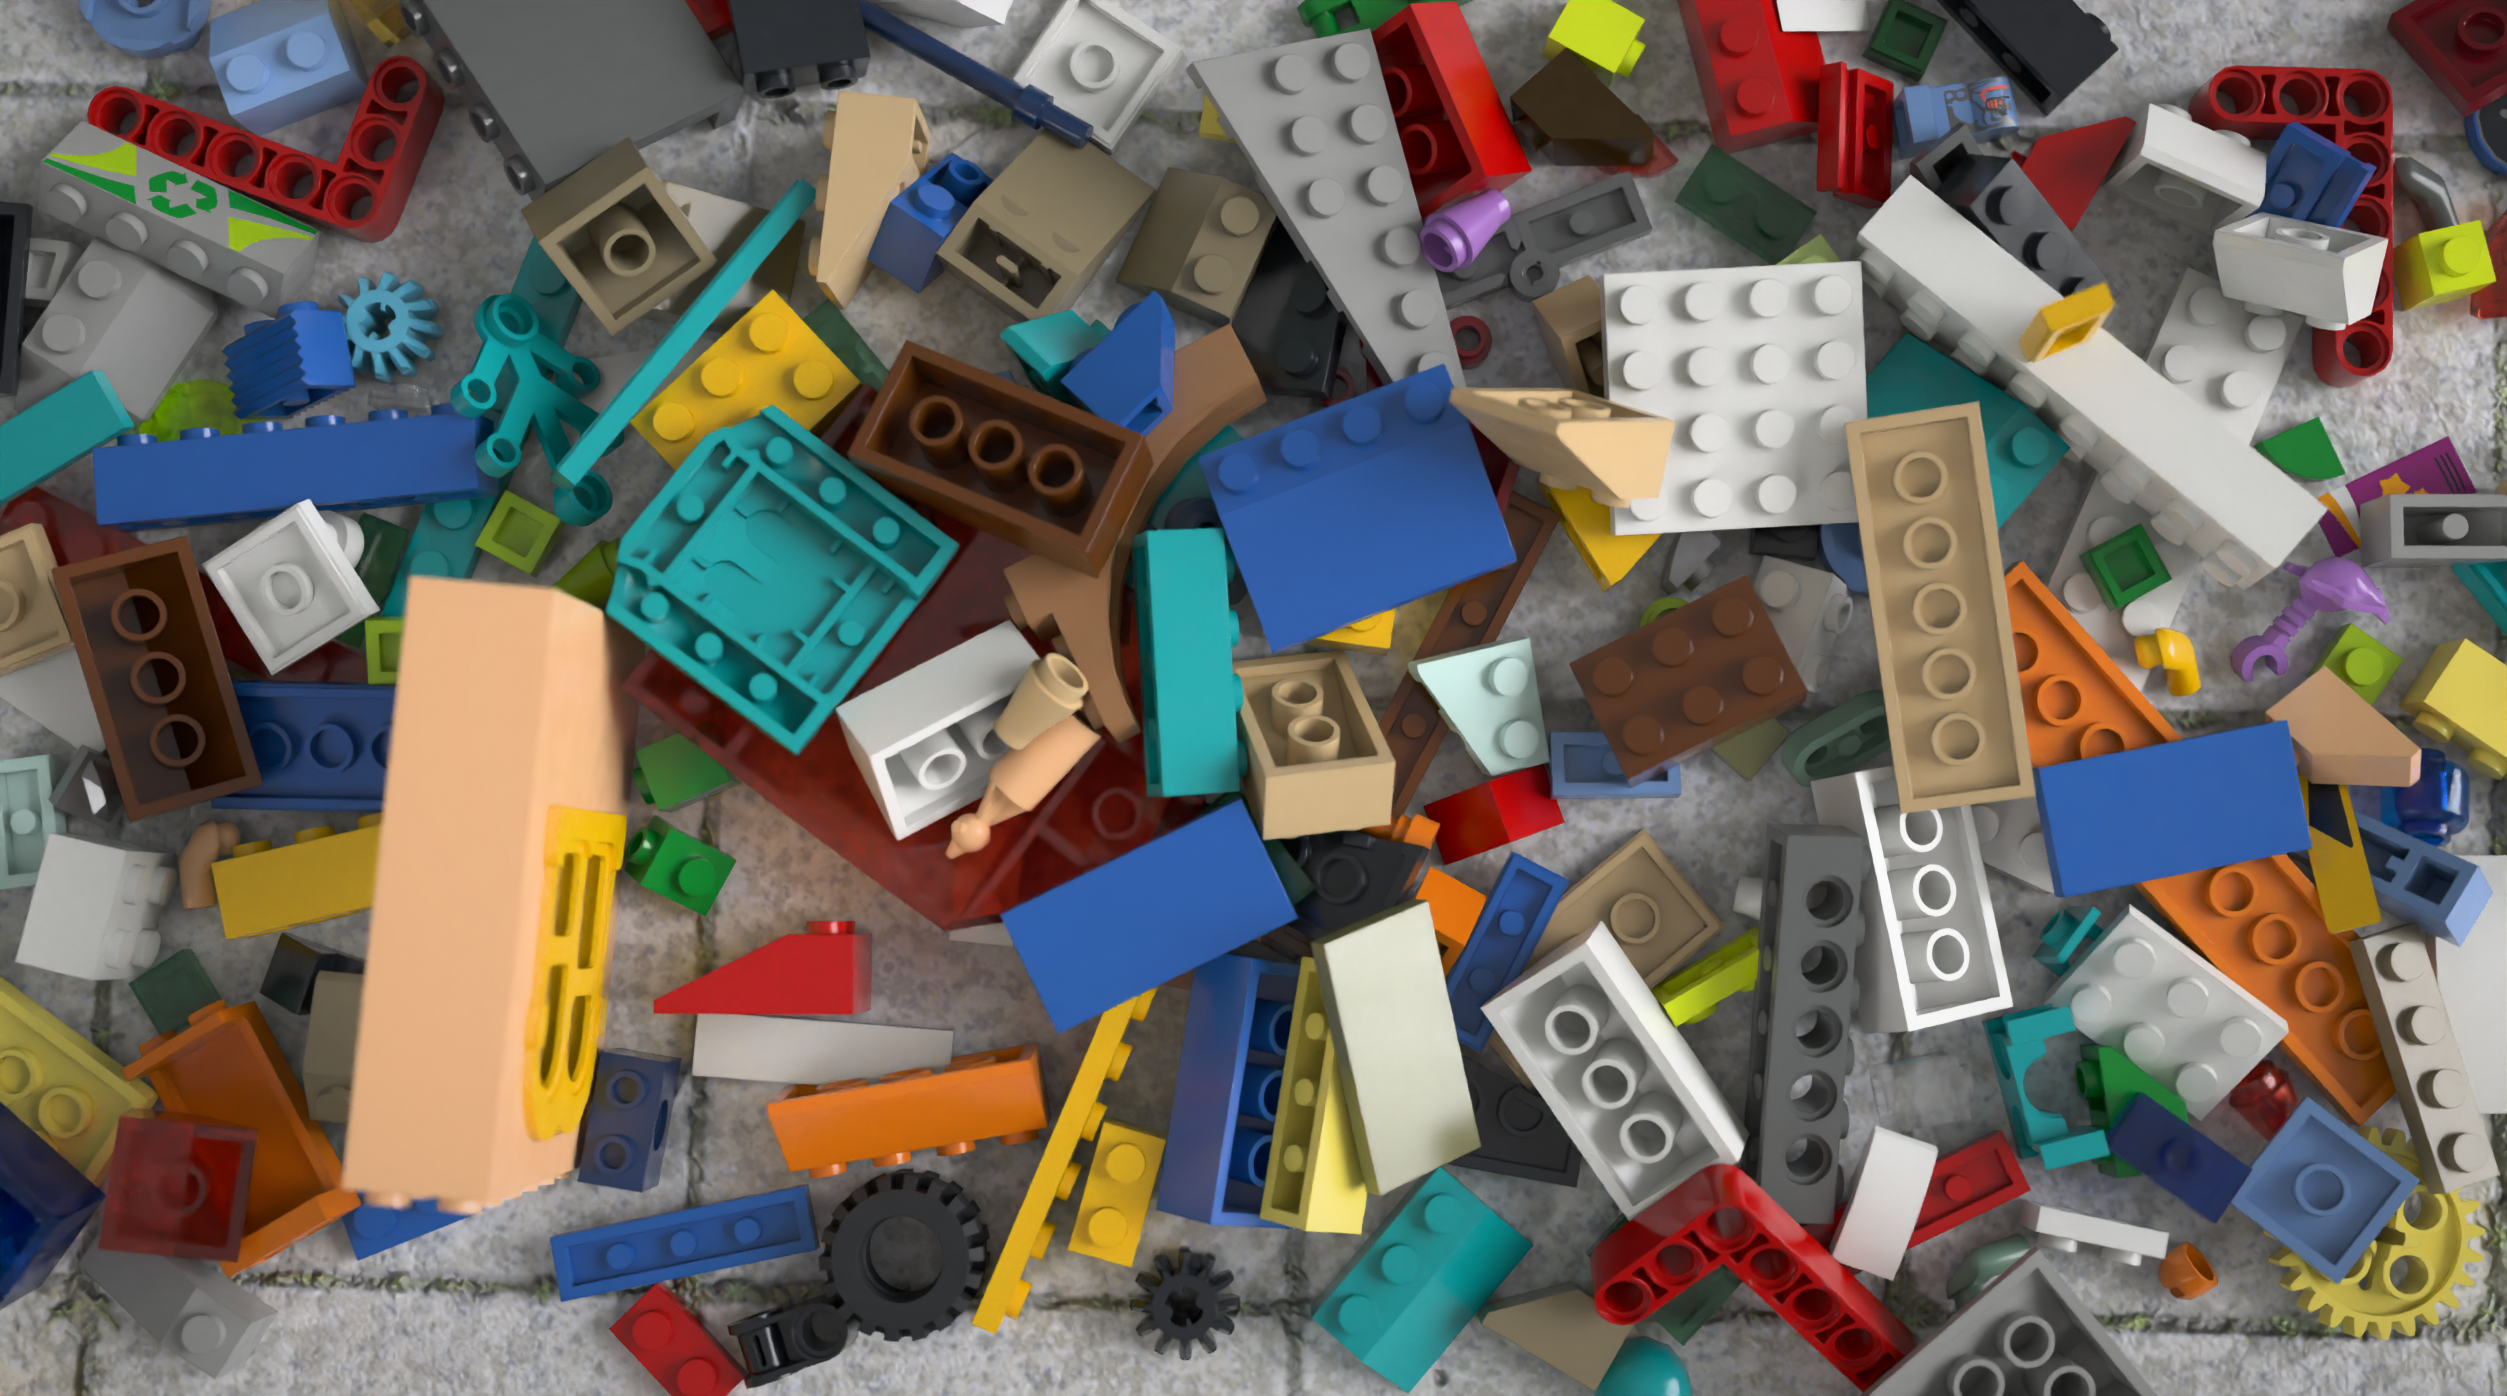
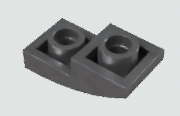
M1709 530L1676 532L1664 564L1660 588L1668 596L1682 584L1692 592L1718 565L1709 556L1722 542Z

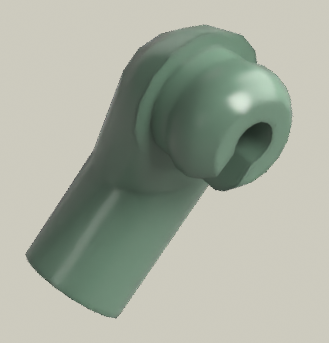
M2017 1233L1977 1247L1969 1253L1947 1281V1298L1955 1301L1957 1311L1984 1289L1983 1285L1994 1276L2002 1274L2031 1249L2027 1240Z

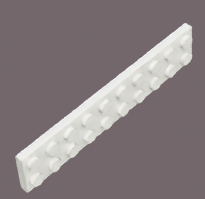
M2187 267L2180 272L2142 360L2249 445L2304 319L2286 310H2283L2282 314L2278 316L2248 312L2243 309L2244 301L2222 296L2220 281ZM2093 469L2043 584L2135 687L2142 692L2151 669H2143L2139 666L2133 641L2139 635L2155 634L2156 628L2170 627L2201 555L2185 542L2182 545H2176L2165 539L2151 525L2152 515L2134 501L2126 504L2112 496L2099 481L2102 475ZM2141 523L2172 580L2109 612L2079 555ZM2036 796L1971 805L1984 866L2045 894H2053L2054 888Z

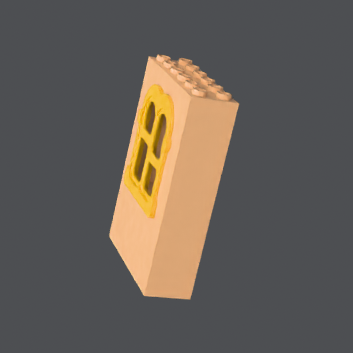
M410 576L342 1189L366 1191L365 1203L409 1206L411 1205V1199L436 1197L439 1198V1210L458 1213L483 1212V1205H501L503 1198H519L521 1191H537L538 1185H552L555 1179L570 1178L571 1171L580 1168L601 1052L604 1048L646 644L608 617L606 612L555 589Z

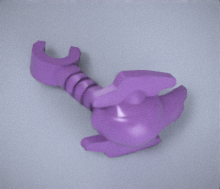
M2335 556L2317 561L2310 567L2286 562L2283 569L2299 576V592L2301 596L2299 598L2295 597L2290 602L2291 606H2286L2281 611L2283 614L2277 616L2273 620L2274 624L2272 626L2269 625L2261 636L2248 637L2234 648L2231 655V667L2234 672L2245 682L2253 681V664L2259 657L2266 655V666L2277 676L2285 674L2288 658L2283 649L2291 641L2289 638L2291 636L2294 637L2298 633L2297 629L2299 627L2302 628L2306 624L2305 621L2307 619L2310 620L2315 616L2313 613L2316 610L2338 612L2350 609L2372 613L2386 625L2390 616L2386 600L2366 571L2352 559Z

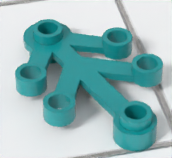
M510 293L492 295L480 303L475 310L474 325L483 343L470 374L466 375L452 387L450 392L451 403L465 417L477 418L484 414L497 400L494 383L506 361L515 384L494 434L477 446L475 451L476 462L479 468L491 477H503L521 461L522 452L520 444L531 420L553 471L571 449L559 418L580 431L581 437L600 415L579 401L599 386V370L591 360L582 356H574L537 332L539 328L538 316L527 300ZM534 360L556 372L557 386L540 375ZM573 372L580 376L583 384L576 380ZM468 389L478 396L480 403L471 398ZM623 429L600 457L609 455L622 445L625 438ZM492 448L497 449L502 454L504 462L495 456ZM588 470L569 494L558 486L555 488L553 508L558 518L564 523L580 527L589 526L611 509L613 502L612 491L601 475Z

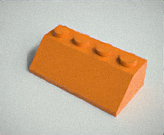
M1039 1042L955 1056L951 1058L950 1064L944 1066V1073L933 1074L931 1067H919L892 1072L881 1076L880 1084L868 1085L867 1078H855L821 1086L806 1084L787 1085L767 1104L768 1117L790 1172L808 1169L810 1178H823L848 1171L847 1162L872 1158L874 1167L902 1164L912 1160L911 1151L936 1147L937 1156L962 1154L976 1148L974 1140L1000 1136L1001 1145L1030 1142L1039 1138L1038 1129L1048 1128L1052 1118Z

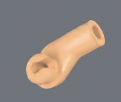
M209 820L199 824L180 852L178 867L183 910L216 906L211 863H215L220 855H232L231 848L240 845V832L234 823L226 821L216 824L214 820Z

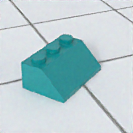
M1441 1166L1420 1176L1310 1306L1311 1318L1363 1363L1409 1394L1533 1247V1244Z

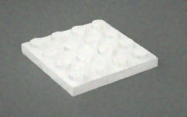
M1861 261L1612 273L1599 276L1604 398L1676 421L1658 498L1631 499L1630 507L1627 508L1609 506L1611 535L1858 522L1844 423L1867 419Z

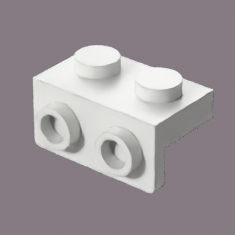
M1764 555L1753 588L1807 689L1806 702L1800 705L1809 708L1815 693H1820L1829 679L1831 671L1829 656L1837 634L1843 633L1850 622L1853 611L1852 593L1847 588V585L1834 573Z

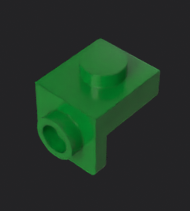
M654 815L649 825L639 828L632 837L626 851V860L628 862L625 866V872L640 885L706 916L737 860L730 854L674 827L667 820Z

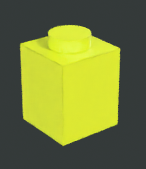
M1569 0L1547 38L1542 56L1553 60L1567 48L1609 88L1617 73L1628 79L1641 57L1646 44L1638 41L1637 38L1645 19L1611 0Z
M2481 220L2419 233L2393 248V273L2403 311L2465 298L2496 282Z

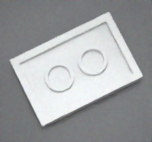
M2131 904L2126 906L2045 993V1005L2052 1003L2053 1007L2058 1008L2069 1005L2077 1029L2097 1044L2114 1048L2185 1102L2186 1110L2200 1121L2289 1033L2288 1022Z

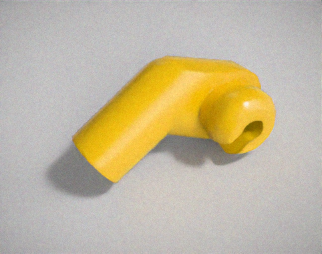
M2161 627L2155 629V634H2143L2135 638L2133 642L2139 666L2143 669H2151L2157 665H2162L2167 688L2171 695L2178 697L2188 696L2201 688L2193 646L2190 639L2184 633Z

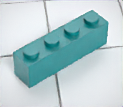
M1224 528L1150 530L1132 536L1131 542L1147 797L1240 792L1239 778H1244L1247 772V752L1244 741L1237 739L1235 713H1239L1242 710L1243 687L1240 676L1233 674L1231 648H1235L1239 640L1238 616L1235 609H1229L1227 583L1233 581L1235 574L1234 552L1230 543H1225Z

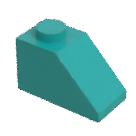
M1071 309L1008 326L999 336L1032 387L1038 393L1075 407L1060 380L1067 375L1070 364L1082 351L1088 348H1095L1111 331L1098 319L1089 326Z

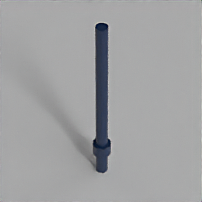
M859 0L866 30L1013 110L1014 119L1032 129L1038 130L1042 126L1080 148H1083L1088 143L1093 133V125L1053 104L1054 97L1032 84L1024 88L866 0Z

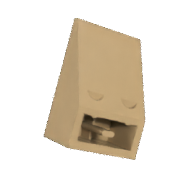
M838 91L836 111L828 110L826 112L823 143L825 149L832 151L829 174L820 173L817 181L816 209L817 212L824 213L822 236H813L811 239L808 269L810 275L817 276L816 282L819 288L822 289L835 309L845 310L876 266L867 258L890 202L927 172L931 132L916 98Z

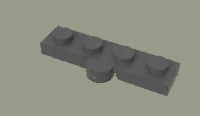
M1630 171L1512 214L1498 228L1472 264L1466 269L1442 272L1435 268L1446 311L1508 287L1514 296L1521 301L1532 303L1533 300L1555 290L1560 276L1559 268L1649 235L1653 228Z

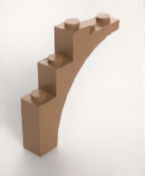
M1231 324L1175 351L1173 411L1145 437L1154 465L1098 579L1036 553L1003 569L1012 588V592L1004 595L1003 599L1018 629L1021 631L1030 626L1043 645L1052 641L1057 653L1071 661L1080 670L1088 683V691L1082 696V707L1095 730L1105 725L1118 743L1142 732L1126 688L1120 645L1123 589L1132 560L1131 537L1142 533L1158 499L1191 457L1226 426L1267 402L1258 377Z

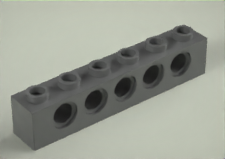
M1767 823L1758 937L1759 957L1757 980H1755L1744 1118V1126L1750 1134L1742 1151L1741 1170L1797 1223L1833 1224L1835 1202H1840L1844 1193V1175L1838 1159L1840 1139H1845L1849 1130V1110L1843 1098L1845 1076L1851 1075L1855 1061L1853 1042L1848 1036L1850 1012L1857 1010L1860 999V986L1858 978L1854 973L1856 948L1862 946L1865 937V920L1862 911L1859 909L1861 884L1867 882L1870 874V853L1868 847L1864 845L1865 837L1844 826ZM1826 881L1827 894L1824 901L1815 908L1807 909L1806 897L1809 890L1815 884ZM1821 946L1822 958L1818 966L1812 971L1802 973L1801 962L1806 952L1811 948ZM1810 1011H1816L1817 1021L1813 1029L1805 1035L1796 1036V1026L1799 1019ZM1812 1075V1083L1808 1092L1800 1098L1791 1099V1090L1795 1082L1803 1076ZM1807 1139V1146L1801 1157L1794 1161L1786 1162V1154L1789 1147L1798 1140Z

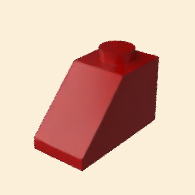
M2124 116L2040 137L2023 154L2013 150L2008 158L2014 159L2072 232L2137 122Z

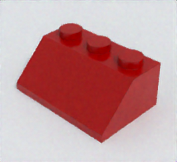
M1677 0L1719 157L1818 132L1820 66L1826 64L1817 31H1782L1776 0Z
M1457 1L1409 4L1371 32L1423 227L1430 215L1477 196L1486 188H1494L1501 192L1532 171Z

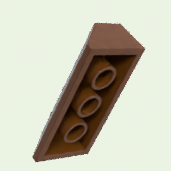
M187 535L51 569L129 824L263 785Z

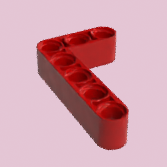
M401 55L384 59L371 74L336 164L125 87L113 86L97 93L89 104L87 117L89 124L276 211L361 242L376 243L392 235L399 223L442 115L445 97L443 89L438 82L417 61ZM419 81V89L415 97L408 102L397 103V95L401 87L408 82ZM137 112L136 123L132 129L120 134L119 130L123 119L130 113ZM195 133L196 139L192 149L178 156V145L182 138L188 134ZM395 139L396 146L392 155L384 161L375 162L374 154L378 145L384 140ZM254 153L255 160L251 170L244 176L236 177V165L240 159ZM313 175V187L309 193L302 198L294 199V186L298 180L304 176ZM372 196V208L368 215L353 221L351 212L356 201L362 197Z
M2239 65L2222 69L2201 86L2190 99L2188 113L2192 116V122L2213 131L2220 129L2233 131L2248 140H2278L2286 125L2296 121L2351 153L2350 156L2364 164L2370 163L2377 167L2347 216L2348 219L2357 224L2361 233L2389 239L2371 315L2351 325L2346 324L2344 330H2326L2312 326V363L2315 373L2321 381L2329 386L2336 388L2351 387L2384 370L2391 361L2393 352V96L2391 87L2383 76L2367 69ZM2216 91L2224 92L2233 99L2236 105V114L2228 113L2219 106L2216 99ZM2280 93L2287 94L2295 100L2299 110L2298 116L2284 110L2280 103ZM2343 95L2350 96L2357 101L2361 109V117L2354 116L2348 112L2344 106ZM2344 341L2356 346L2360 352V368L2348 363L2344 357Z
M1713 1164L1701 1169L1600 1242L1593 1249L1590 1257L1595 1309L1601 1318L1617 1325L1635 1324L1645 1319L1724 1263L1862 1393L1917 1347L1915 1336L1905 1324L1748 1175L1733 1165Z

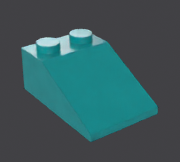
M1909 333L1904 334L1866 376L1867 419L1979 402L1997 530L2071 448L2023 403Z

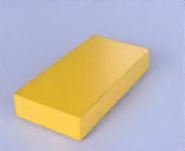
M2106 282L2039 308L2019 340L2027 362H2037L2091 339L2115 304Z

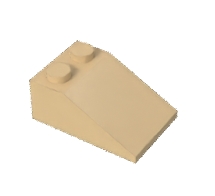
M1452 388L1449 402L1515 464L1540 472V483L1566 490H1576L1579 485L1592 490L1591 500L1613 507H1630L1631 499L1658 498L1675 420L1572 388Z
M1343 649L1232 661L1233 674L1240 676L1243 687L1242 710L1239 713H1235L1237 739L1244 741L1247 752V772L1242 779L1247 801L1262 839H1291L1301 835L1342 830L1355 831L1366 827L1390 825L1395 760Z

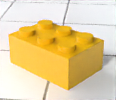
M772 289L638 413L630 423L664 460L677 471L705 435L725 426L729 429L760 415V410L771 405L776 406L824 442L863 406L872 395Z

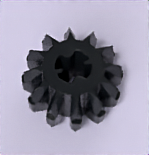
M1181 1246L1179 1248V1267L1174 1269L1164 1253L1159 1252L1156 1254L1153 1262L1162 1278L1159 1279L1149 1272L1139 1271L1135 1282L1142 1289L1153 1295H1137L1130 1299L1131 1310L1136 1312H1152L1151 1315L1145 1317L1137 1324L1136 1331L1138 1335L1145 1336L1159 1328L1162 1332L1157 1338L1154 1350L1161 1355L1168 1350L1172 1338L1180 1340L1179 1355L1181 1360L1191 1359L1192 1339L1198 1338L1202 1348L1208 1354L1216 1351L1217 1343L1209 1328L1211 1327L1227 1335H1231L1235 1329V1323L1218 1311H1232L1240 1308L1239 1295L1217 1293L1234 1281L1232 1271L1230 1269L1224 1270L1211 1278L1208 1274L1214 1266L1216 1256L1209 1251L1203 1255L1198 1268L1190 1266L1191 1250L1189 1246ZM1187 1287L1197 1292L1196 1305L1201 1311L1193 1315L1189 1309L1187 1317L1183 1318L1173 1313L1175 1301L1169 1295L1172 1291L1177 1290L1179 1296H1182L1184 1288Z

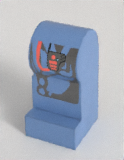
M1993 77L1964 85L1956 83L1929 88V84L1903 88L1893 101V126L1900 160L1917 157L1958 123L1967 125L1977 144L1995 141L2017 132L2020 126L2011 79L2008 77Z

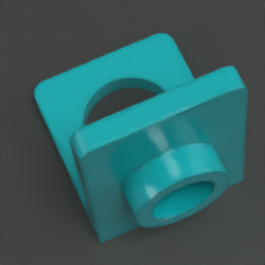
M2069 906L2067 910L2064 908L2060 909L2042 929L2039 939L2043 942L2032 957L2060 978L2070 968L2068 957L2082 938H2090L2095 941L2104 931L2094 923L2101 912L2093 906Z

